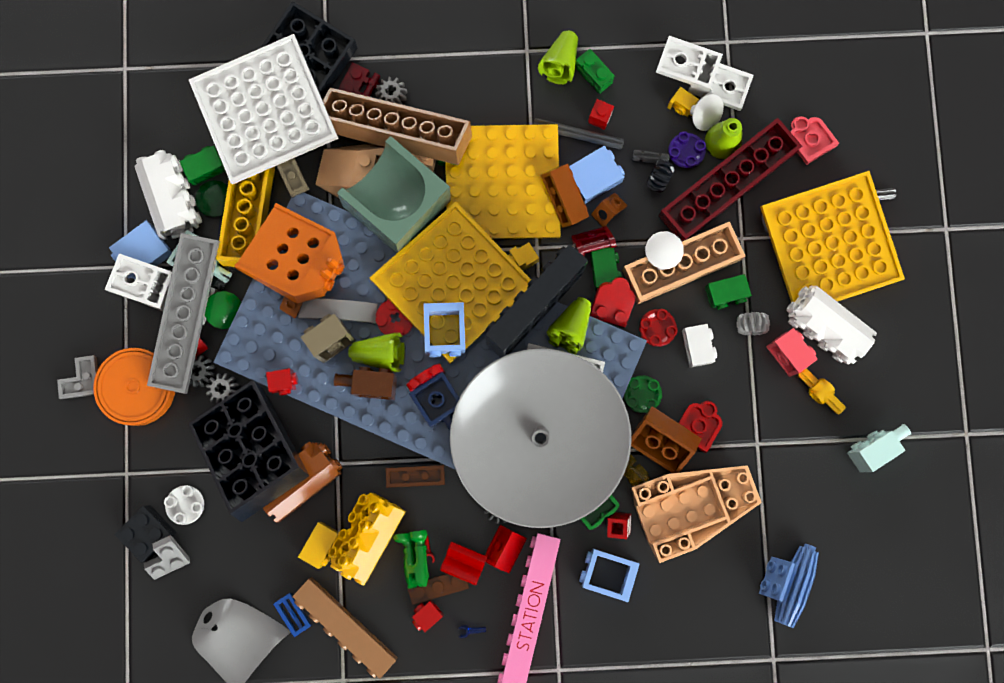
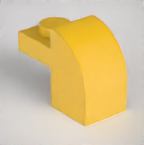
M529 242L519 249L515 246L509 250L510 254L508 256L523 271L539 262V257Z

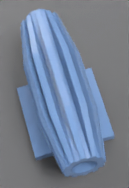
M804 544V547L799 546L791 562L771 556L767 564L765 577L760 584L759 594L777 600L774 621L794 628L806 606L815 579L819 553L815 551L816 547L809 544Z

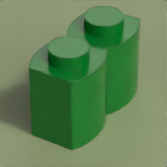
M611 494L601 506L580 520L587 529L592 530L603 522L604 517L616 512L620 504Z

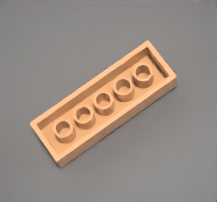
M727 222L682 241L683 257L675 267L670 269H657L648 261L647 257L625 265L622 272L625 279L629 282L630 289L635 294L637 305L741 261L745 254L731 223Z

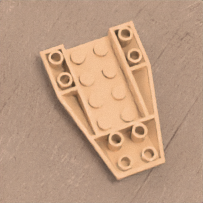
M748 465L666 474L631 487L635 509L647 541L659 563L699 548L762 503Z

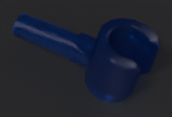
M462 625L458 628L466 630V635H459L460 638H466L469 634L486 632V627L469 628L467 625Z

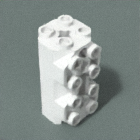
M159 150L152 156L137 158V164L134 167L158 237L166 240V236L171 235L172 239L180 237L181 233L185 234L187 230L193 232V227L197 229L199 227L198 224L202 223V219L194 209V206H196L195 199L187 191L190 188V184L187 178H184L182 173L184 170L176 156L171 153L166 154L165 150Z
M811 285L809 288L804 286L799 291L797 300L787 307L786 311L789 312L788 317L790 318L788 323L795 328H801L804 331L802 334L810 340L815 339L818 341L817 345L826 352L828 350L832 352V357L840 363L854 364L856 362L854 358L865 356L875 342L872 336H876L877 333L818 286Z

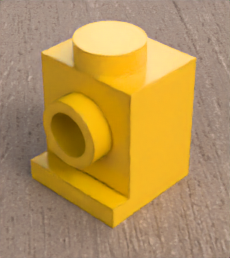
M680 87L670 100L667 108L671 109L673 107L680 115L692 116L690 109L693 105L697 104L699 99Z

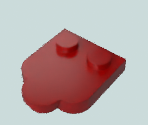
M617 277L611 283H602L597 289L590 316L604 322L626 327L636 299L634 292L630 289L629 282L623 277Z
M440 363L435 364L412 378L406 386L411 392L439 373L443 372L445 374V371Z
M711 401L689 405L678 422L702 438L697 449L704 453L708 452L722 427V419L717 415V407Z

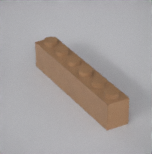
M309 578L293 595L294 603L302 610L305 608L310 613L309 617L315 623L320 622L324 626L323 630L326 634L339 640L337 643L344 650L348 649L353 653V659L359 664L363 663L367 667V672L375 678L377 676L380 679L396 662L398 657L314 578Z

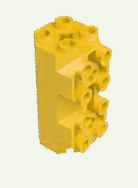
M375 493L360 495L348 516L351 528L340 530L335 542L328 551V557L331 558L330 567L339 572L341 571L340 575L346 579L351 580L353 577L357 583L364 586L406 511Z

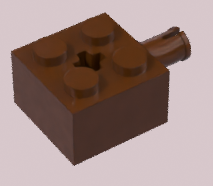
M359 367V370H353V375L335 373L334 386L351 387V394L356 397L395 400L397 376L390 369L379 368V372H375L369 367Z

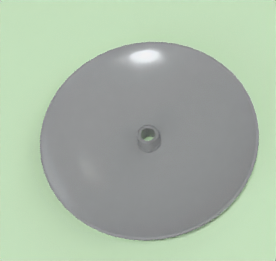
M542 348L527 349L495 360L481 370L467 385L453 414L450 429V447L453 463L462 484L474 500L485 510L506 522L519 526L550 528L566 525L587 516L601 506L614 492L625 473L629 461L631 426L625 404L619 392L597 367L576 355L564 351ZM544 433L546 438L544 441L539 442L535 440V435Z

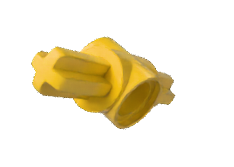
M807 368L798 374V377L810 387L808 393L817 403H826L838 415L845 410V405L834 396L835 388L830 382L823 378L818 380Z

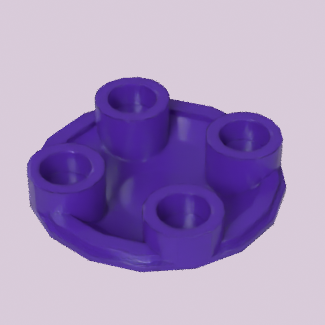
M682 131L671 140L668 148L669 156L677 166L693 168L704 159L706 143L697 135Z

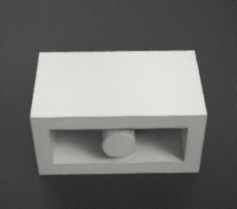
M708 324L684 328L682 334L689 368L716 362L717 351L715 347H712L713 332L711 328H708Z

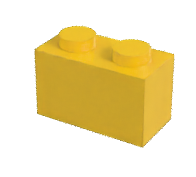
M318 522L298 558L317 569L322 568V566L326 567L331 559L328 557V551L335 542L339 532L323 522Z

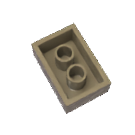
M335 314L324 316L320 320V324L315 327H308L304 330V335L301 336V339L312 355L322 363L327 362L356 341L345 324Z

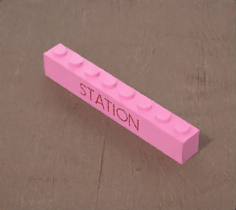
M537 533L536 537L532 536L530 548H533L531 556H527L525 567H528L527 575L522 577L520 586L524 588L522 595L518 594L516 606L519 609L517 614H513L511 626H514L513 634L509 633L506 645L509 646L508 654L504 653L501 665L505 667L503 674L499 673L497 683L527 682L560 538Z

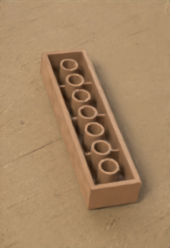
M329 88L323 99L337 135L385 147V141L391 136L411 154L459 165L472 138L471 124L467 120L334 88Z

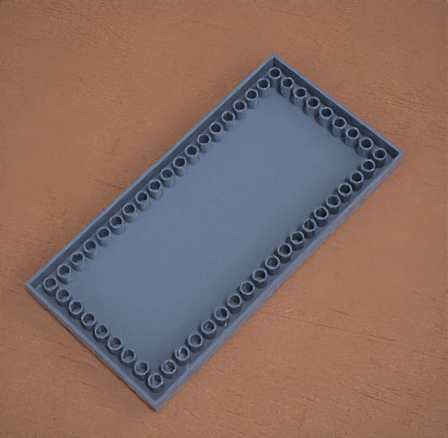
M304 192L293 198L291 197L287 209L335 232L344 262V270L341 275L336 276L331 291H327L325 296L316 299L368 302L378 304L379 308L388 298L373 284L369 277L396 253L348 211ZM293 234L290 238H295L298 234ZM313 244L310 248H316L318 244ZM282 250L280 253L284 254L288 250ZM302 260L300 264H305L309 260ZM273 265V266L270 267V270H274V269H276L278 266H277V265ZM292 276L290 280H295L298 276ZM252 279L213 363L265 386H268L266 372L290 368L294 373L296 372L298 384H295L296 390H291V394H287L288 396L455 469L451 454L449 429L444 422H440L433 428L428 425L409 395L410 391L406 384L424 370L440 363L445 371L444 375L460 398L467 385L481 370L501 358L486 345V332L465 350V353H462L461 356L449 364L442 355L435 358L425 355V337L413 327L407 335L399 337L400 342L405 344L404 365L400 364L399 366L402 370L400 372H393L397 376L395 400L356 397L351 394V387L334 386L335 373L353 375V370H359V367H369L375 372H379V368L353 362L348 355L349 346L325 363L316 359L301 339V336L304 335L303 332L308 327H315L320 324L321 319L291 317L280 310V305L284 298L283 295ZM557 302L511 353L527 350L529 343L569 353L561 346L555 347L548 342L550 338L546 333L549 326L568 306ZM398 313L391 315L392 323L401 320ZM590 316L584 345L575 355L605 362L603 374L613 383L621 398H623L647 340ZM341 320L356 341L384 335L379 330L377 323ZM442 396L433 397L434 401L432 402V404L436 403L437 405H439L441 403L440 400L442 399ZM544 433L535 435V440L539 442L544 441L546 438Z

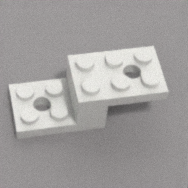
M672 36L668 37L656 73L690 84L688 92L701 98L707 93L718 95L722 99L724 106L741 111L753 78L752 74L721 64L720 61L723 54ZM681 56L685 59V63L678 64L675 58ZM731 83L734 86V90H726L725 84Z
M119 254L105 290L163 311L172 272ZM134 273L136 276L135 281L128 283V275ZM211 287L209 297L218 290ZM204 315V320H203V324H202V325H204L205 322H206V317H205V315Z

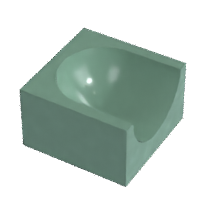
M391 136L385 141L384 151L370 172L356 185L348 189L342 187L337 192L342 206L396 254L421 233L451 201L450 186Z

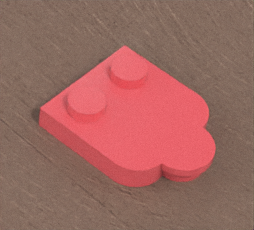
M801 116L796 117L791 123V133L802 145L797 153L806 165L839 144L820 118L812 117L807 119Z

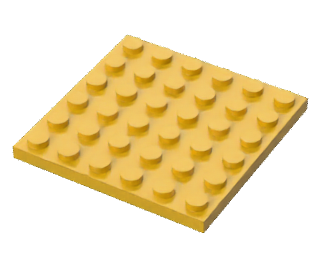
M558 124L471 126L472 138L459 165L446 162V184L450 186L451 201L446 205V208L448 209L457 202L491 236V239L560 238V221L541 178V174L559 167Z
M870 171L760 206L791 303L797 300L799 297L798 293L804 286L807 288L811 285L818 286L838 302L905 279Z
M457 202L452 204L369 277L373 284L423 336L424 303L464 302L465 350L486 332L485 329L492 321L497 322L500 319L499 314L506 306L511 307L514 304L513 299L519 292H525L528 283L531 281L524 271ZM459 315L429 316V334L432 346L460 345ZM441 354L449 364L457 358L450 357L449 354Z

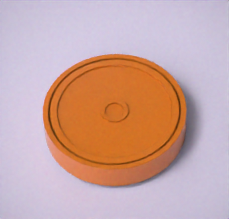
M126 348L113 353L100 365L94 379V397L99 409L112 421L130 426L146 425L163 416L171 406L175 391L147 386L154 355L153 352L141 348Z

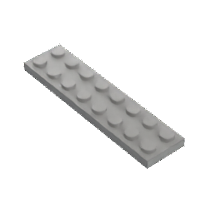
M184 233L180 234L147 386L184 394L188 392L217 261V251L220 244L218 240Z

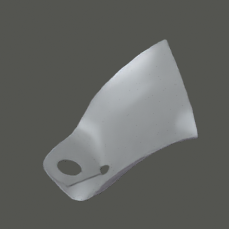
M221 599L205 608L192 635V643L197 652L226 683H245L271 650L291 632L279 622L245 603L234 599ZM212 612L211 620L205 624L204 617L207 613ZM217 625L218 629L216 631H212V627Z

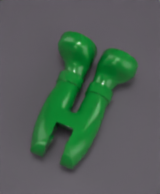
M427 530L393 535V540L404 546V575L409 589L416 588L417 585L425 587L428 583L429 572L427 547L425 545L428 535Z

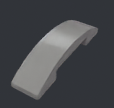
M312 299L303 302L298 318L318 320L328 314H335L340 320L376 324L378 304L337 299Z

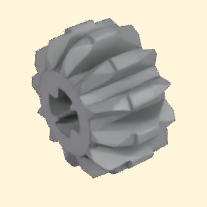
M388 77L387 82L382 79V85H377L376 87L378 92L375 94L380 100L401 105V101L407 100L405 95L408 92L404 88L405 84L404 82L399 83L397 77L394 81H392L391 77Z
M759 312L740 314L736 322L738 333L748 336L766 334L770 326L769 315Z
M219 373L216 374V379L211 377L212 385L206 384V387L211 389L206 392L207 396H211L210 401H216L217 405L236 392L235 388L239 387L238 383H234L236 378H229L227 373H224L223 377ZM221 386L226 387V391L223 390L224 393L219 392V389H222Z

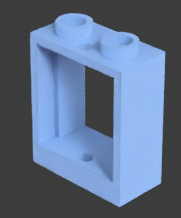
M464 302L424 303L425 355L434 358L441 357V354L459 357L461 353H465ZM459 315L460 345L430 346L429 316Z
M592 548L591 552L588 551L585 563H588L586 571L582 570L579 582H582V588L629 602L639 563ZM597 556L628 565L620 593L589 584Z

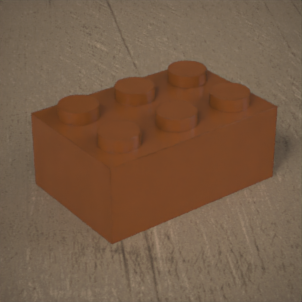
M652 406L633 431L631 447L671 473H679L696 453L702 438Z

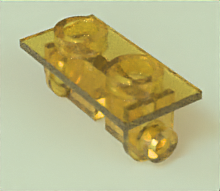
M630 454L624 475L628 478L631 485L637 486L647 482L650 477L648 476L649 473L640 464L636 467L633 466L637 460Z

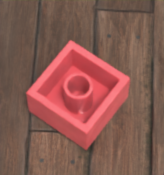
M794 328L783 333L766 346L789 377L799 374L818 360L815 356V350L811 346H807L803 341L804 337L801 332Z

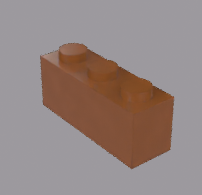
M568 164L541 174L562 228L574 225L589 217L587 206L583 202L580 189L576 185L573 172Z

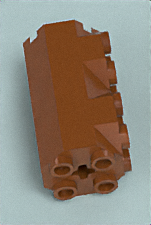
M308 442L301 447L302 451L298 455L309 477L263 507L269 516H276L274 519L276 523L282 521L342 474L340 471L343 468L337 459L331 458L329 455L331 451L325 443Z

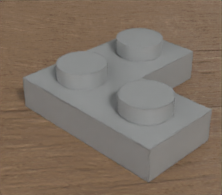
M97 356L75 358L76 377L57 380L59 399L94 395L93 385L98 371Z
M170 535L152 543L153 550L157 553L158 557L145 562L144 569L155 580L189 564L190 558Z

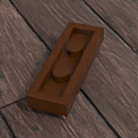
M444 465L386 468V488L445 485Z
M444 574L428 579L427 586L425 587L417 585L416 588H408L412 605L469 589V585L466 581L449 574Z

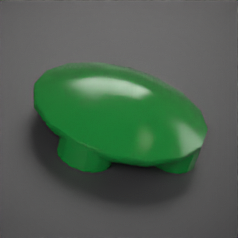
M227 291L212 294L208 298L205 311L208 323L219 329L230 328L241 302L237 296Z
M646 375L631 378L624 394V400L628 407L638 413H647L652 406L657 408L662 399V389L659 382Z

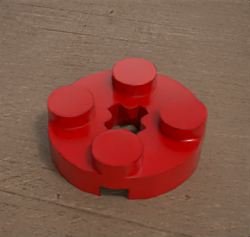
M389 299L383 302L376 312V323L384 335L401 333L402 336H405L414 327ZM398 313L401 320L392 323L391 315Z

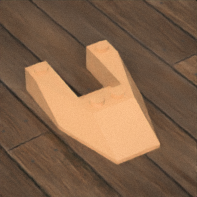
M363 144L324 149L316 186L339 198L337 192L342 187L344 189L351 188L370 172L381 157L385 147L375 144ZM412 154L434 172L435 159Z

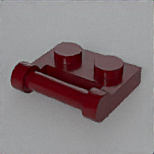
M607 226L571 236L575 249L583 256L586 253L610 247V249L616 247L615 238Z

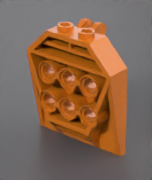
M275 203L274 208L235 264V268L298 304L323 297L327 291H331L336 276L341 275L344 270V262L335 232ZM298 234L297 237L290 238L291 235ZM318 244L316 248H310L311 245ZM282 250H288L284 254L280 253ZM302 260H309L305 264H300ZM273 265H277V266H278L276 269L270 270V267H271V266H273ZM292 276H298L297 279L290 280Z

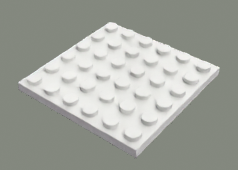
M294 34L189 79L231 184L238 183L339 139Z

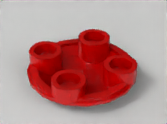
M665 309L648 311L640 321L639 331L641 337L652 346L661 347L669 344L678 332L675 319Z

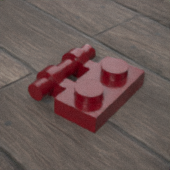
M352 62L338 90L370 97L373 90L379 85L378 81L381 76L374 73L372 78H368L369 70ZM363 85H367L364 93H361L360 90L362 89Z

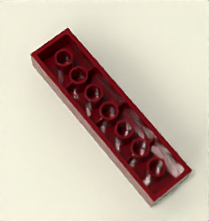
M779 118L775 119L662 209L658 215L659 218L681 242L691 238L796 154L802 145Z

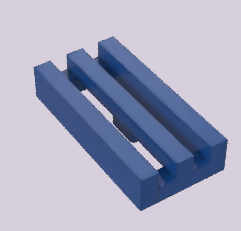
M290 592L273 605L292 635L296 637L312 626L304 611L294 603L295 599ZM288 598H289L290 602L292 603V605L294 606V608L296 609V611H297V613L299 614V616L301 617V619H302V621L304 622L305 626L302 625V623L300 622L299 618L297 617V615H296L295 612L293 611L292 607H291L290 604L288 603V601H287ZM282 602L285 605L288 612L290 613L293 620L295 621V623L297 624L299 630L295 629L287 614L281 607L280 604Z

